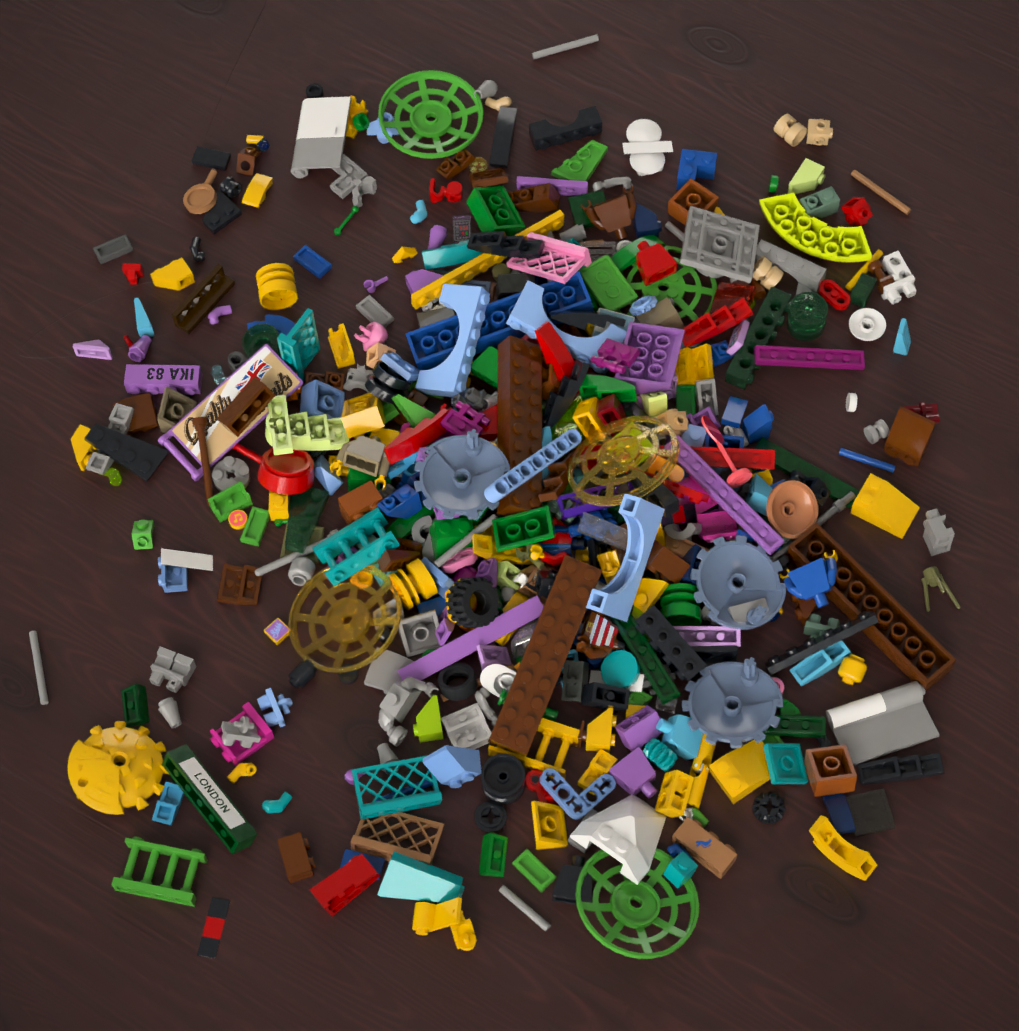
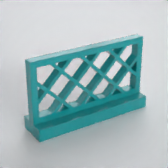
M309 308L287 336L280 333L277 337L282 360L294 373H297L302 381L305 380L303 371L320 350L313 310Z
M426 756L352 769L360 819L363 820L440 805L442 795L439 792L437 779L430 770L424 774L416 769L418 763L423 762V758ZM405 765L411 769L406 778L396 772L399 766ZM385 769L391 773L386 782L376 776L379 770ZM413 771L423 777L418 786L408 780ZM366 773L371 777L366 786L358 781L357 774ZM393 775L403 781L398 790L388 784ZM373 779L383 784L378 794L368 788ZM425 779L433 784L434 791L426 792L420 788ZM405 783L415 789L412 795L406 796L400 792ZM385 787L395 792L392 799L387 800L380 796ZM365 791L375 796L372 803L363 804L362 795Z

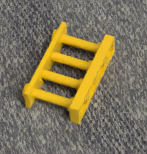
M542 718L537 731L542 732L543 738L535 759L504 750L499 746L489 745L488 755L491 757L504 753L513 755L521 761L525 768L539 770L542 773L544 770L552 768L565 780L566 770L561 768L570 744L573 742L578 744L580 730ZM557 737L561 738L562 744L554 766L543 763L542 761L550 739Z

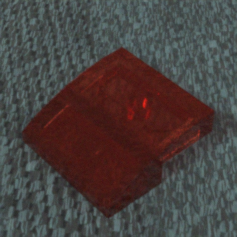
M720 282L712 302L710 314L725 305L727 307L731 306L741 298H744L748 305L752 304L756 286Z

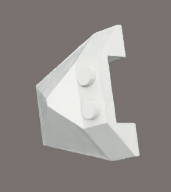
M630 795L582 821L570 835V838L586 849L591 843L600 847L621 862L623 867L620 873L638 885L650 869L666 816L656 812L653 807L637 796Z

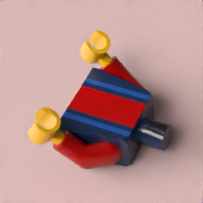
M553 517L556 529L555 538L541 541L540 545L534 544L530 549L532 552L530 556L533 560L540 558L545 565L558 566L562 564L565 555L574 558L575 550H586L587 543L586 539H577V536L570 537L568 525Z

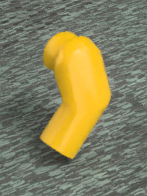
M239 763L227 778L234 784L241 776H253L257 768L253 763Z

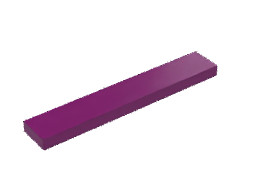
M755 345L754 347L755 365L864 370L865 368L864 351L766 345Z

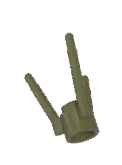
M934 566L923 571L924 578L921 581L924 588L926 611H930L928 584L931 587L938 586L942 593L946 591L957 609H960L959 603L944 581L938 568Z

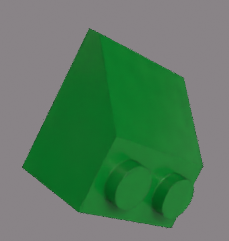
M457 518L433 521L429 530L434 560H437L474 530L472 519ZM471 541L463 549L473 547V542Z

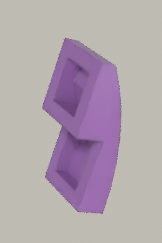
M447 607L444 608L438 618L439 626L435 631L440 646H444L455 626V623L451 622L448 618Z

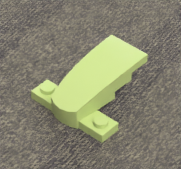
M286 395L275 396L268 404L269 414L266 417L265 437L267 442L273 446L274 455L293 453V450H339L345 443L349 442L341 417L327 419L326 414L308 417L307 412L288 415Z

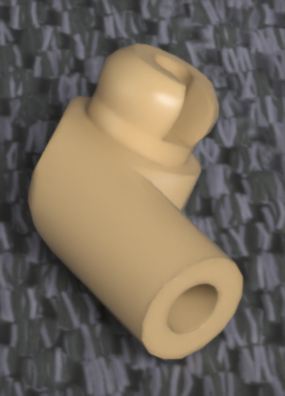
M488 97L485 101V105L499 111L500 107H509L512 103L510 97H502L498 100Z

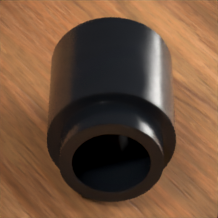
M306 659L304 662L301 661L288 675L290 678L288 681L296 689L298 687L303 689L316 675L315 672L318 669L311 661Z

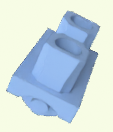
M271 688L266 689V694L259 697L257 701L261 711L270 707L273 709L272 712L263 715L267 725L270 727L279 724L280 728L286 726L280 710H283L284 714L290 713L289 707L293 704L291 698H284L283 694L278 696L279 701L276 702Z

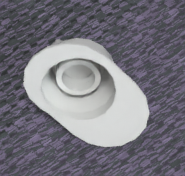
M492 664L483 669L480 675V682L487 691L499 697L503 687L506 688V691H509L516 671L501 664Z

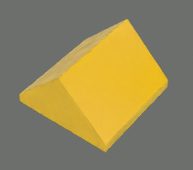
M532 801L536 850L568 846L564 810L558 805Z

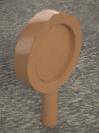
M212 169L204 184H197L185 193L183 202L190 213L202 214L209 211L215 205L217 194L211 185L217 175L216 170Z

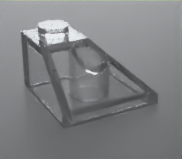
M532 620L521 626L512 639L511 653L513 660H516L519 656L523 657L538 620Z

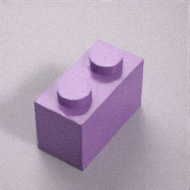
M648 705L615 726L623 745L631 751L637 747L642 748L644 744L652 738H658L662 733L656 729L660 718L657 712Z

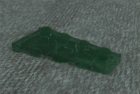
M311 487L303 493L291 495L285 549L304 554L329 498V491Z

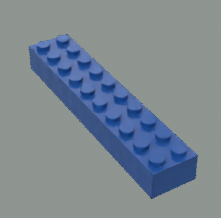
M576 272L565 284L551 281L539 285L544 288L542 305L546 315L549 312L565 310L593 311L592 301L580 272ZM521 292L487 304L485 319L482 322L475 354L484 352L489 346L497 347L498 344L510 335L517 338H522L526 335L524 332L515 330L506 324ZM457 315L405 333L419 370L432 369L440 365L451 354L459 336V319ZM549 318L555 326L563 323Z

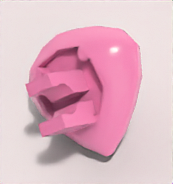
M377 322L369 323L366 328L360 325L359 329L363 331L364 335H357L356 333L354 335L356 339L363 342L364 351H367V349L378 342L384 344L388 338L387 330Z

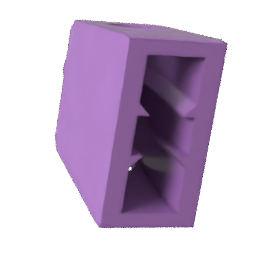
M637 747L609 769V775L614 777L615 782L630 795L636 796L642 791L649 799L656 794L657 789L651 784L656 778V773L640 747Z

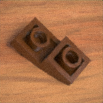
M464 148L462 151L457 152L452 159L446 157L436 171L448 180L468 167L475 157Z
M326 371L324 375L306 372L305 385L316 379L343 391V373Z

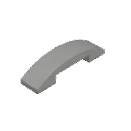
M116 403L109 417L110 424L108 428L127 435L134 409ZM97 450V452L92 453L86 470L104 475L114 460L100 450Z

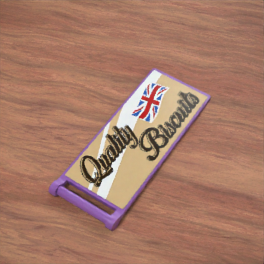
M268 344L260 348L173 428L158 439V442L162 446L164 445L189 471L194 481H198L203 476L202 467L197 470L170 441L172 436L202 466L198 433L193 427L192 419L207 417L208 426H206L205 435L211 468L269 414L267 405L239 437L229 432L216 419L254 377L263 382L276 396L286 395V399L303 385V381Z

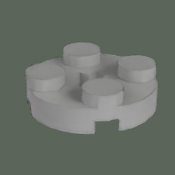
M227 456L216 464L212 472V478L215 487L220 492L240 481L246 488L250 483V471L248 465L243 460ZM234 473L236 477L228 479V474Z

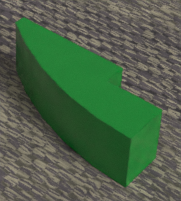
M586 374L579 389L581 398L598 397L600 400L615 394L620 402L637 401L634 385L612 377Z

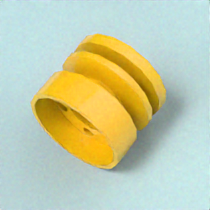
M273 263L263 266L257 271L256 280L259 289L260 304L264 308L281 310L296 303L298 296L293 268L284 263Z
M418 558L406 565L407 575L402 569L397 570V575L394 572L388 575L396 597H401V602L407 610L413 608L412 601L416 605L420 604L418 594L427 600L438 593L433 578Z

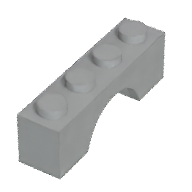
M762 239L757 245L755 262L762 256H765L772 262V266H777L782 271L792 275L798 283L807 286L812 293H818L819 285L825 280L826 268Z

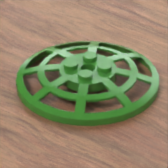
M433 70L419 71L400 78L386 90L379 104V125L386 139L400 151L419 158H443L462 151L477 137L483 123L482 102L477 92L474 93L475 89L456 75ZM425 80H443L452 83L448 92L440 89H427ZM418 81L420 90L409 94L403 100L395 95V92L403 86ZM459 87L470 95L475 103L474 106L465 109L463 103L454 96ZM428 95H439L444 98L441 102L429 100ZM421 96L422 102L414 107L408 104L411 100ZM389 100L398 105L395 111V122L384 121V111ZM450 101L454 102L460 111L451 113L447 106ZM403 109L410 113V121L400 122V115ZM477 112L478 122L475 132L473 134L464 132L467 126V115ZM434 117L435 120L428 121L427 118ZM462 117V125L459 130L451 127L452 120ZM412 127L416 134L409 138L402 128ZM386 128H396L400 136L407 143L401 146L395 142L388 134ZM446 132L454 135L450 140L441 143L439 138ZM422 137L432 138L434 144H423L418 141ZM459 138L467 139L460 146L444 152L443 147L454 143ZM416 146L424 149H436L437 153H421L410 149Z
M667 245L664 247L667 252H682V248ZM673 257L677 264L683 266V268L668 277L645 286L643 281L641 283H631L633 276L639 270L636 262L631 264L634 268L630 271L626 280L633 290H641L643 297L648 295L655 296L658 302L667 297L668 299L672 297L675 302L673 306L678 305L682 309L681 312H678L680 318L687 315L694 322L699 318L693 310L699 303L701 294L710 295L712 299L705 314L709 313L711 315L714 312L718 296L715 278L710 277L712 289L702 287L700 278L694 270L695 268L680 264V259ZM690 272L696 285L685 284L683 276ZM666 286L668 290L661 291L659 287ZM685 291L696 293L689 306L683 301ZM630 311L626 314V315H629V316H633V315L630 313Z
M656 848L653 858L661 862L655 871L649 869L646 875L650 878L646 883L640 881L637 885L624 876V881L615 887L607 879L620 873L623 864L615 866L601 875L593 866L604 857L609 856V854L602 849L596 852L581 870L575 894L580 917L589 932L612 951L637 959L663 957L680 948L688 940L696 926L699 916V900L691 878L683 884L688 894L675 896L669 883L662 877L669 862L674 858ZM587 873L597 881L593 890V903L581 901L582 885ZM657 882L663 887L668 898L659 899L658 894L653 889ZM601 887H604L612 894L610 903H599ZM630 901H637L640 904V907H633ZM690 902V920L686 931H683L674 926L678 916V904ZM671 906V916L668 923L657 917L660 907ZM584 911H595L599 922L608 931L605 937L601 936L590 924ZM601 912H612L618 921L611 927ZM653 923L663 929L657 935L647 938L644 928ZM624 926L636 929L638 938L628 937L619 932ZM668 933L680 938L677 943L660 952L653 953L650 943L661 940ZM618 938L627 943L641 944L644 953L625 950L612 944V941Z

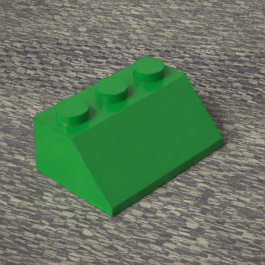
M504 186L475 187L466 203L481 232L504 231L506 236H513L525 228Z
M549 506L492 520L497 552L552 539L556 536L554 519Z

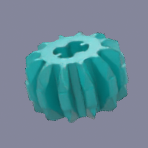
M654 738L645 745L642 751L648 760L663 771H669L678 759L676 753Z

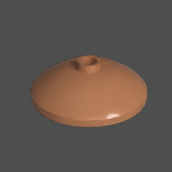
M790 480L778 484L771 491L767 500L766 511L768 521L771 527L782 537L789 539L799 538L814 526L817 521L818 504L814 493L806 484L800 481Z

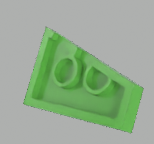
M591 140L578 150L577 154L571 159L565 160L558 169L552 170L551 175L561 180L588 181L607 153L608 147Z

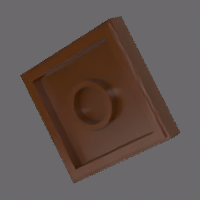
M503 168L468 174L473 189L475 187L508 183V176Z

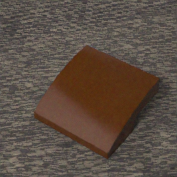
M151 393L132 396L116 402L134 409L127 432L128 436L137 431L144 433L159 426Z
M223 564L217 602L257 605L262 575L256 576L255 570L259 567L249 565L239 567Z

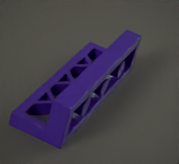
M627 478L562 495L556 500L561 518L565 520L621 505L624 494L617 492V489L622 484H628L630 493L626 494L639 497L638 490H634ZM602 489L612 492L611 497L607 499H602L598 495ZM583 494H589L594 497L593 501L588 504L580 502ZM569 498L576 502L573 508L564 510L562 500Z

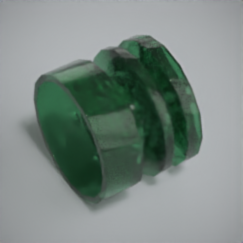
M802 292L791 300L786 323L787 329L793 337L802 341H812L820 337L824 331L828 314V305L825 299L813 292Z
M257 324L245 332L242 338V346L248 359L265 344H268L281 358L277 341L279 336L277 329L272 325Z

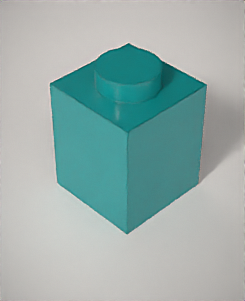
M682 851L669 862L663 875L678 889L692 877L698 865Z

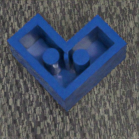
M682 149L676 190H680L690 178L696 181V178L714 180L717 153Z

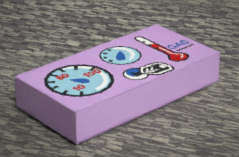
M743 320L733 330L726 351L728 354L733 355L743 346L750 325L747 320Z

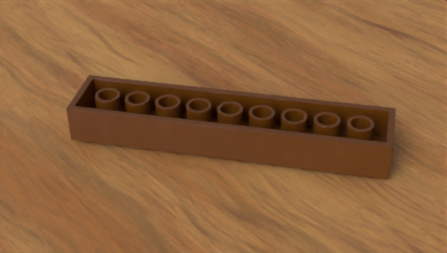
M511 335L498 344L497 447L507 458L510 470L542 449V350L538 344ZM542 471L499 500L497 514L509 516L542 507V502H540L538 496L542 491Z
M816 523L788 546L787 554L792 559V562L800 568L820 558L826 560L824 553L827 552L828 556H832L833 550H835L838 556L836 562V581L832 586L833 590L825 593V595L850 620L857 618L861 612L873 611L879 622L861 631L912 682L917 681L921 684L926 692L953 669L956 659Z
M565 555L488 740L489 743L513 753L527 756L586 612L591 591L595 589L601 575V569Z

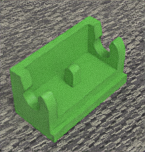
M241 481L208 499L210 508L220 523L228 519L232 511L244 510L253 505L250 495L246 492Z

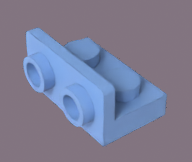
M424 556L421 562L433 578L438 594L445 599V592L455 582Z

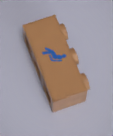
M687 817L673 834L672 842L681 845L689 852L691 857L722 879L736 861L737 854L735 849L729 844L724 845L720 842L719 837L715 833L707 832L703 829L699 821Z

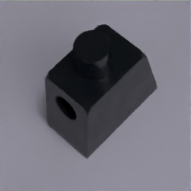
M573 856L572 865H562L553 890L552 901L577 905L575 896L576 884L579 874L584 867V857ZM587 873L582 885L581 901L592 903V876Z

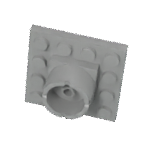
M690 206L680 264L694 267L701 274L711 278L726 276L750 283L753 277L760 225Z

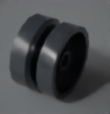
M377 361L372 370L374 375L368 377L365 387L377 398L396 405L391 398L397 394L404 397V391L409 389L413 381H407L383 361Z
M504 753L490 757L483 764L481 784L486 798L501 805H510L518 801L526 787L525 769L521 761L513 755Z

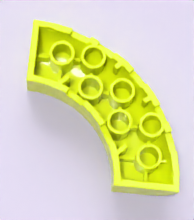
M795 193L759 200L762 212L775 232L802 252L835 262H863L871 260L872 254L862 226H838V228L827 226V223L815 217L811 218L805 212Z

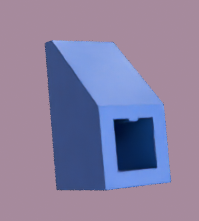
M766 404L760 406L743 419L742 430L749 444L760 441L762 437L765 439L770 437L774 416L771 410L768 411Z
M405 484L377 503L378 508L386 515L404 519L410 518L423 509L419 493L408 484Z

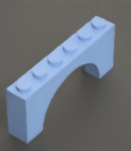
M528 280L506 324L515 330L524 332L532 339H537L535 330L546 321L550 322L569 350L572 358L584 361L594 371L606 375L609 369L597 367L596 364L590 362V359L593 355L599 357L597 351L607 338L622 343L627 331L613 324H610L603 333L586 338L572 336L561 331L549 320L543 309L542 295L544 288Z
M443 284L439 301L447 308L454 309L457 313L459 336L453 351L445 361L432 369L420 370L415 388L423 394L453 397L460 394L463 397L467 378L471 371V363L476 353L475 348L480 337L482 322L485 319L486 307L490 301V293L483 287Z
M624 494L618 513L624 517L627 524L628 542L626 553L620 569L611 582L603 588L592 589L586 608L627 622L665 510L664 508L642 498Z

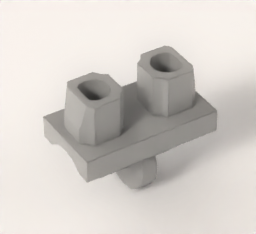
M242 716L240 721H234V723L223 721L221 724L223 731L222 741L226 746H232L235 740H240V745L243 748H251L254 742L259 743L261 739L257 733V726L254 723H249L247 716Z

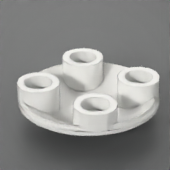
M639 119L628 126L626 136L630 143L656 142L661 138V129L652 120Z
M663 152L635 153L630 155V164L639 176L654 174L662 171L664 168L665 156Z

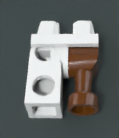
M899 251L884 256L882 263L880 260H875L868 265L869 272L875 274L879 281L878 291H880L883 300L888 299L893 305L901 301L900 293L904 292L907 298L915 296L917 291L914 285L915 277L911 274ZM883 268L889 275L886 276L881 269Z

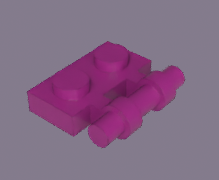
M607 338L597 351L599 357L593 355L590 362L596 364L597 367H605L610 369L611 372L623 374L626 371L625 366L630 367L640 353L639 349Z
M459 400L455 406L460 409L459 412L451 409L441 421V426L455 435H467L468 431L476 429V433H479L480 436L483 428L479 424L482 423L487 427L491 420L484 413L472 409L470 404ZM468 414L474 418L473 421L466 418L465 415Z

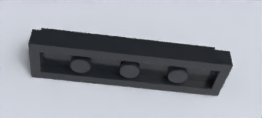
M690 646L705 662L706 666L704 668L722 662H737V646ZM657 649L658 658L663 665L666 664L661 658L663 656L662 652ZM671 664L669 666L671 673H675L676 668Z

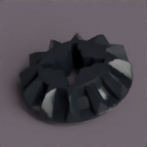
M771 791L761 793L755 797L752 805L754 816L765 824H774L780 821L786 809L784 800L778 794H774ZM768 801H770L772 807H775V809H771L769 815L767 808L763 807L767 805Z
M486 801L480 804L474 814L476 826L482 832L492 833L500 831L505 826L507 820V813L503 805L495 801ZM490 810H492L493 816L496 817L493 819L492 824L485 818L489 816Z

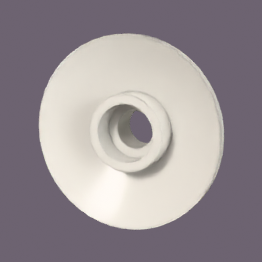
M863 308L851 315L849 329L856 338L864 341H873L884 334L886 321L878 311Z

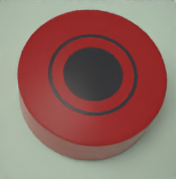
M531 770L526 774L525 782L529 790L536 791V789L543 787L539 780L542 774L541 771Z

